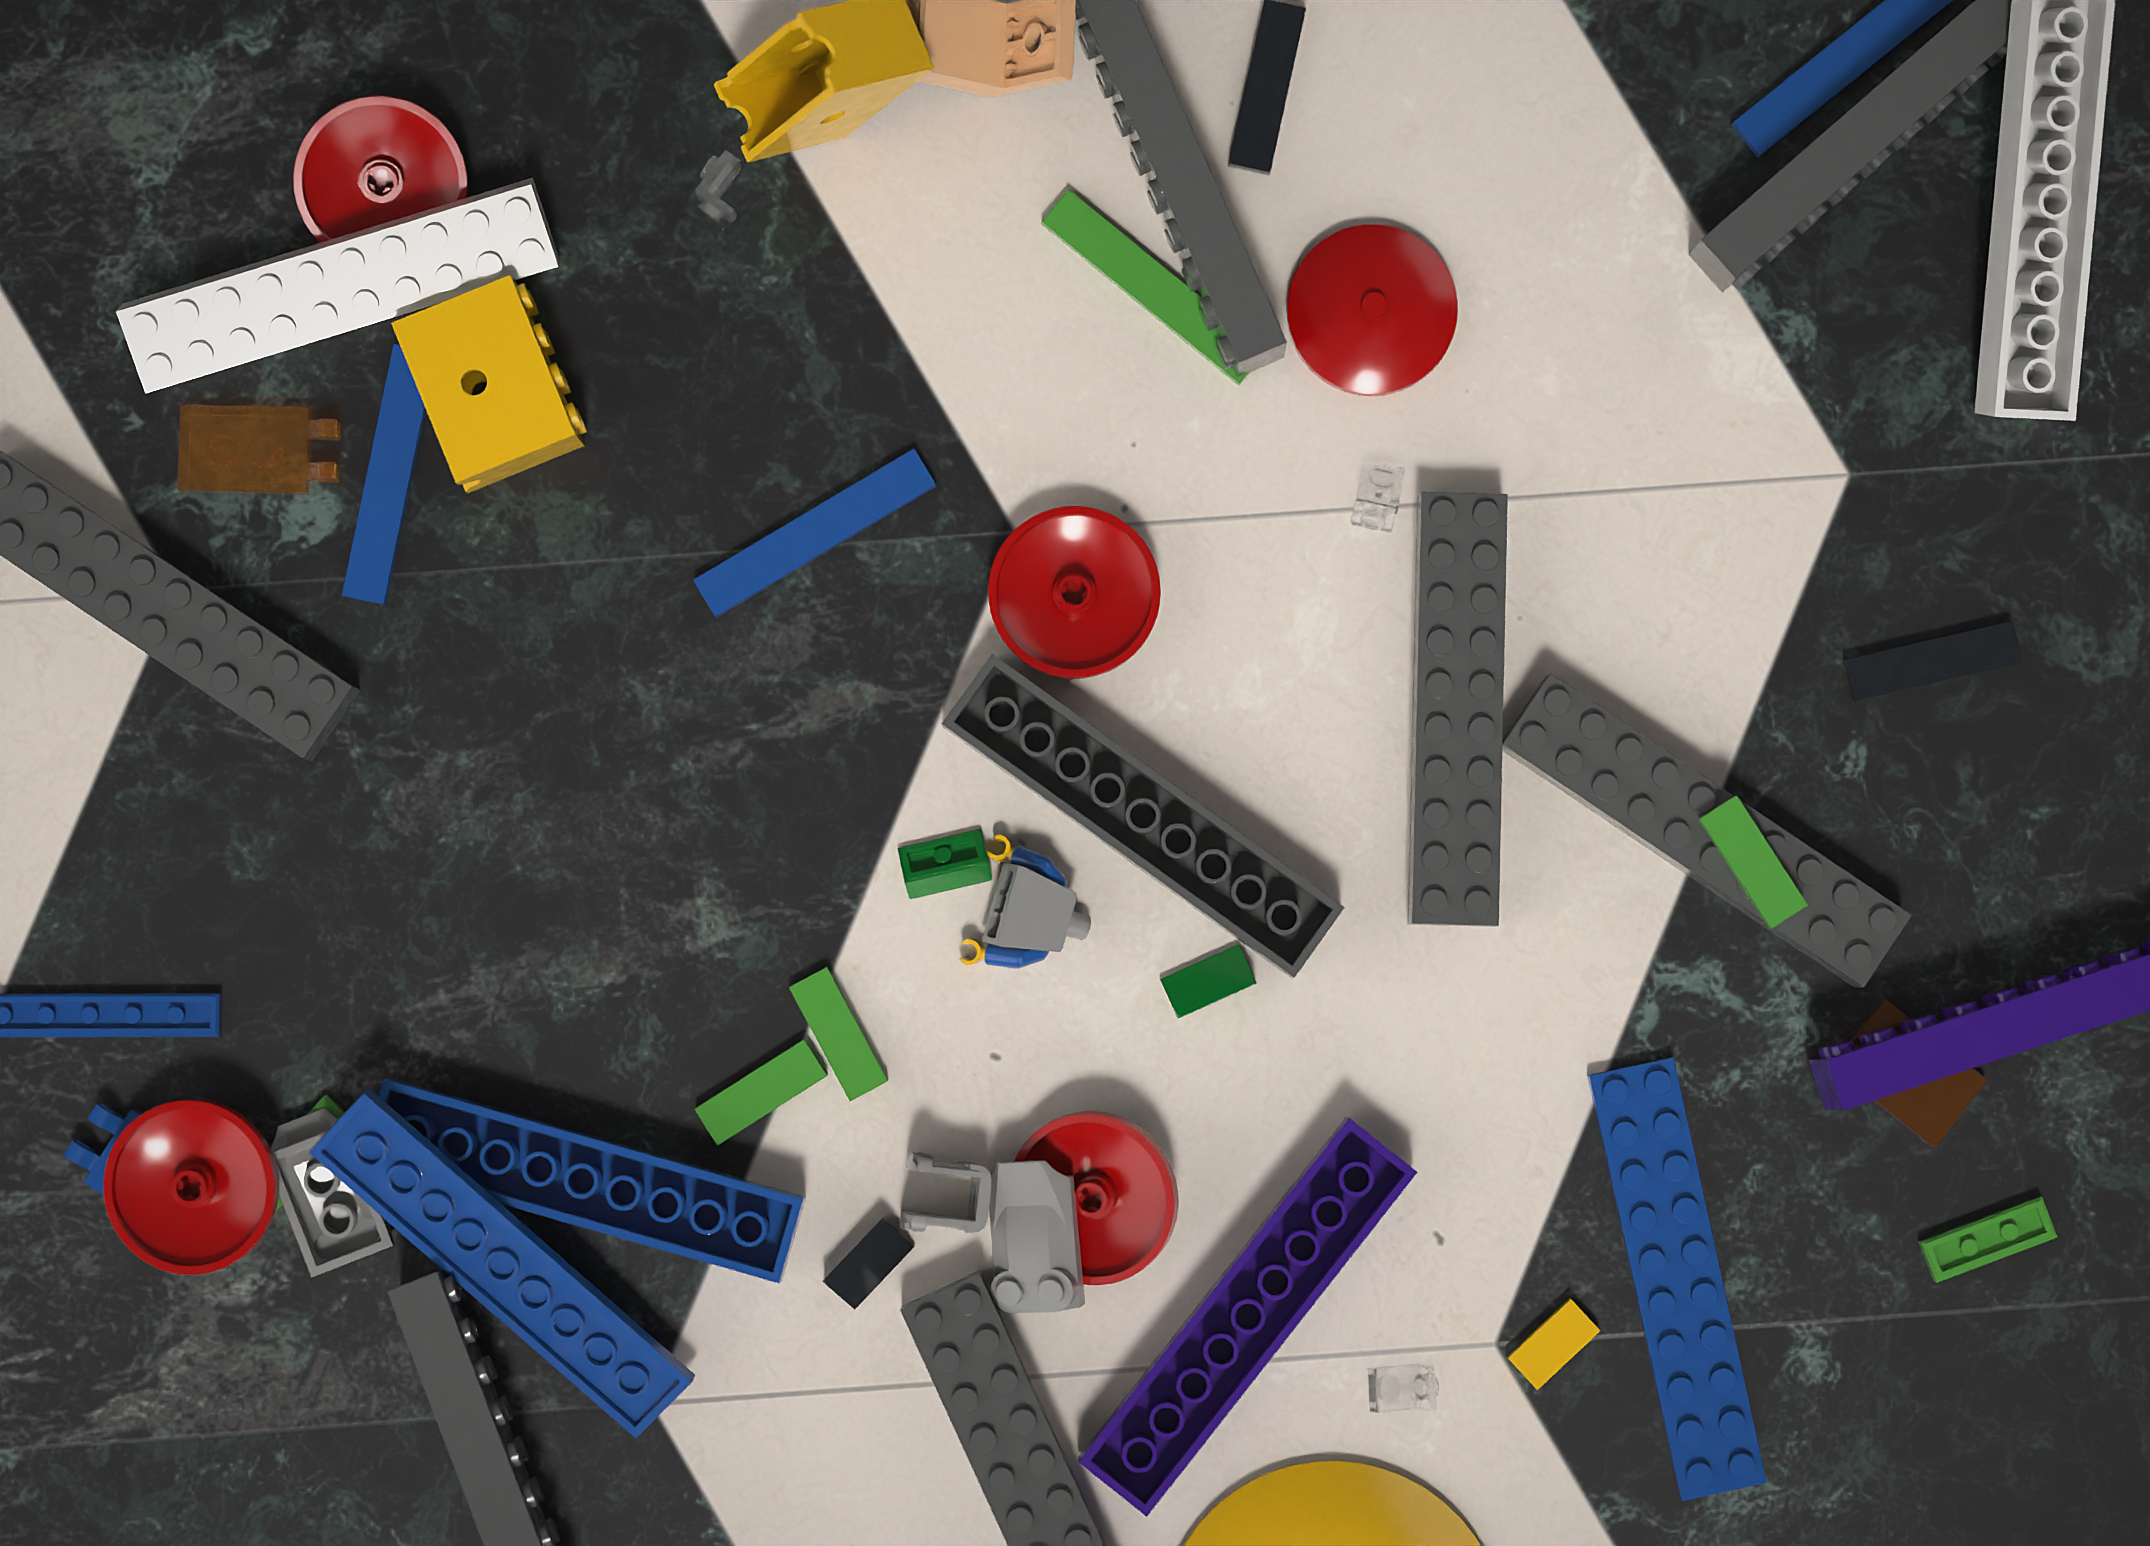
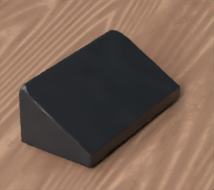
M883 1217L823 1282L855 1310L915 1246Z

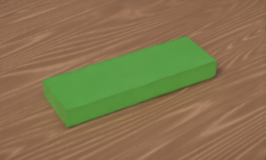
M1737 795L1698 819L1769 929L1774 928L1808 906Z
M828 967L789 987L849 1101L888 1081Z
M804 1039L695 1108V1111L718 1146L828 1075Z
M2037 1196L1918 1242L1932 1279L1938 1283L2057 1238V1234L2043 1198Z

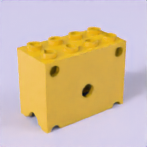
M848 0L800 11L796 15L797 19L783 25L728 71V77L713 84L719 99L725 101L727 108L739 110L747 120L748 130L746 134L740 137L743 143L741 149L747 163L846 138L934 69L929 52L922 41L905 0Z
M511 275L391 323L454 480L458 485L463 484L467 493L583 447L584 443L580 435L587 432L579 410L575 408L573 402L567 404L564 395L571 393L562 369H559L557 363L551 364L548 356L555 354L550 338L541 323L535 324L532 318L539 314L530 290H527L524 283L517 285ZM487 382V386L482 393L473 395V390L479 383Z

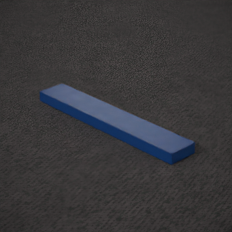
M1885 0L1735 120L1731 126L1759 158L1954 0Z
M393 344L342 592L344 597L387 605L426 416V408L401 346Z
M912 449L695 578L693 581L717 618L937 486L916 450Z
M0 994V1037H222V994Z

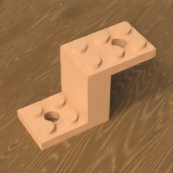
M905 0L934 66V69L918 82L993 97L1072 80L1076 0H1021L1008 4L994 0Z

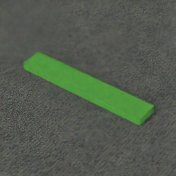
M1068 189L1042 220L1041 225L1239 386L1250 372L1236 377L1233 368L1224 369L1216 351V346H1218L1217 338H1219L1216 329L1207 330L1198 307H1201L1199 301L1201 297L1194 291L1190 292L1187 285Z

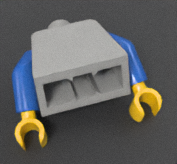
M1003 835L993 836L994 840L1005 843L1006 849L1001 855H994L986 851L991 860L996 863H1003L982 942L989 944L987 947H984L983 943L977 939L963 940L962 944H973L977 949V954L972 960L968 958H959V960L966 965L977 964L981 960H985L987 965L1019 969L1043 961L1049 951L1061 952L1066 936L1084 940L1090 930L1091 918L1089 915L1073 911L1077 895L1075 892L1067 889L1066 877L1052 860L1045 855L1022 846L1013 848L1010 841Z

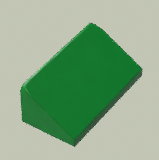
M981 829L897 848L906 890L910 899L992 880Z
M1239 944L1160 979L1177 1019L1257 984Z

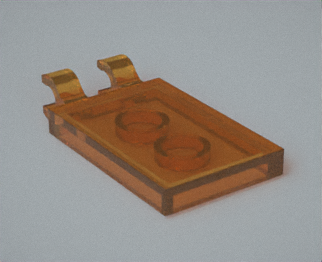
M181 405L178 490L180 492L309 495V482L339 483L340 465H336L335 462L310 463L311 440H341V423H338L336 419L312 420V410L309 407Z

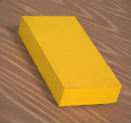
M1569 1298L1516 1347L1507 1358L1538 1390L1592 1340L1600 1330Z

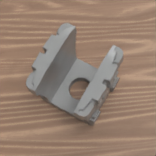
M908 1152L907 1169L918 1172L972 1177L967 1217L901 1210L899 1227L912 1230L913 1232H923L926 1226L957 1228L964 1230L965 1233L981 1231L988 1219L992 1183L990 1171L983 1166L971 1162L962 1161L958 1162V1164L934 1161L933 1157L929 1154Z

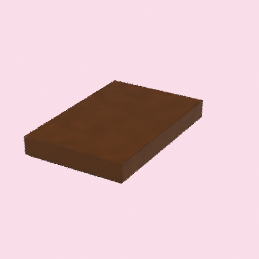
M1883 999L1851 1041H1853L1854 1045L1861 1043L1859 1035L1880 1028L1885 1030L1894 1027L1895 1032L1902 1030L1899 1022L1910 1018L1889 1001ZM1971 1068L1874 1100V1102L1928 1145L1935 1148L1984 1086L1987 1079Z

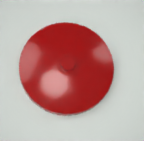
M383 94L352 98L336 105L323 114L308 131L300 146L293 175L294 193L299 212L310 232L320 243L465 199L468 187L467 169L463 153L457 140L445 123L430 110L416 102L398 96Z
M1365 224L1352 226L1331 234L1314 246L1298 266L1289 288L1286 317L1288 331L1296 352L1309 370L1328 385L1347 393L1362 396H1382L1393 394L1415 385L1430 374L1446 354L1455 333L1458 317V300L1453 279L1446 265L1427 243L1417 236L1396 227Z
M1084 506L1053 508L1023 522L1008 536L1000 547L991 568L988 585L991 616L999 636L1009 650L1029 667L1049 676L1065 679L1096 677L1118 668L1133 657L1148 639L1154 627L1161 597L1160 578L1155 560L1139 534L1118 517L1099 509Z
M182 1099L162 1104L144 1112L133 1120L120 1134L111 1149L105 1166L103 1181L104 1201L115 1232L137 1257L167 1272L183 1275L205 1274L220 1270L240 1260L262 1240L273 1221L277 1209L279 1175L276 1161L267 1141L245 1116L226 1105L214 1101Z
M1081 1111L1061 1116L1037 1130L1023 1144L1014 1162L1045 1160L1057 1172L1065 1176L1073 1175L1084 1285L1113 1284L1130 1278L1147 1267L1163 1251L1173 1233L1177 1220L1179 1205L1178 1187L1167 1156L1158 1143L1145 1130L1128 1119L1115 1114L1100 1111Z

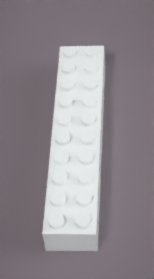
M2012 0L1974 413L1993 417L2076 421L2115 0Z
M530 178L123 303L116 313L146 394L439 304L508 275L517 280L556 268L559 265V256L534 180Z

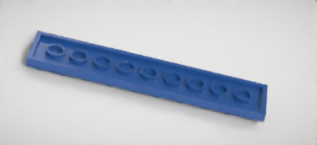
M1670 1057L1587 1075L1679 1498L1685 1501L1767 1483L1674 1058Z
M367 1088L309 1151L315 1159L449 1276H452L458 1284L633 1437L637 1438L693 1382L695 1374L370 1088Z

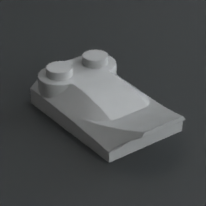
M326 1108L277 1126L276 1137L270 1148L276 1161L279 1175V1196L311 1277L395 1245L390 1223L309 1153L314 1144L338 1120Z
M1045 1160L996 1162L991 1176L989 1213L995 1276L991 1283L990 1293L997 1309L1009 1313H1035L1080 1308L1085 1304L1073 1175L1065 1176L1057 1172Z

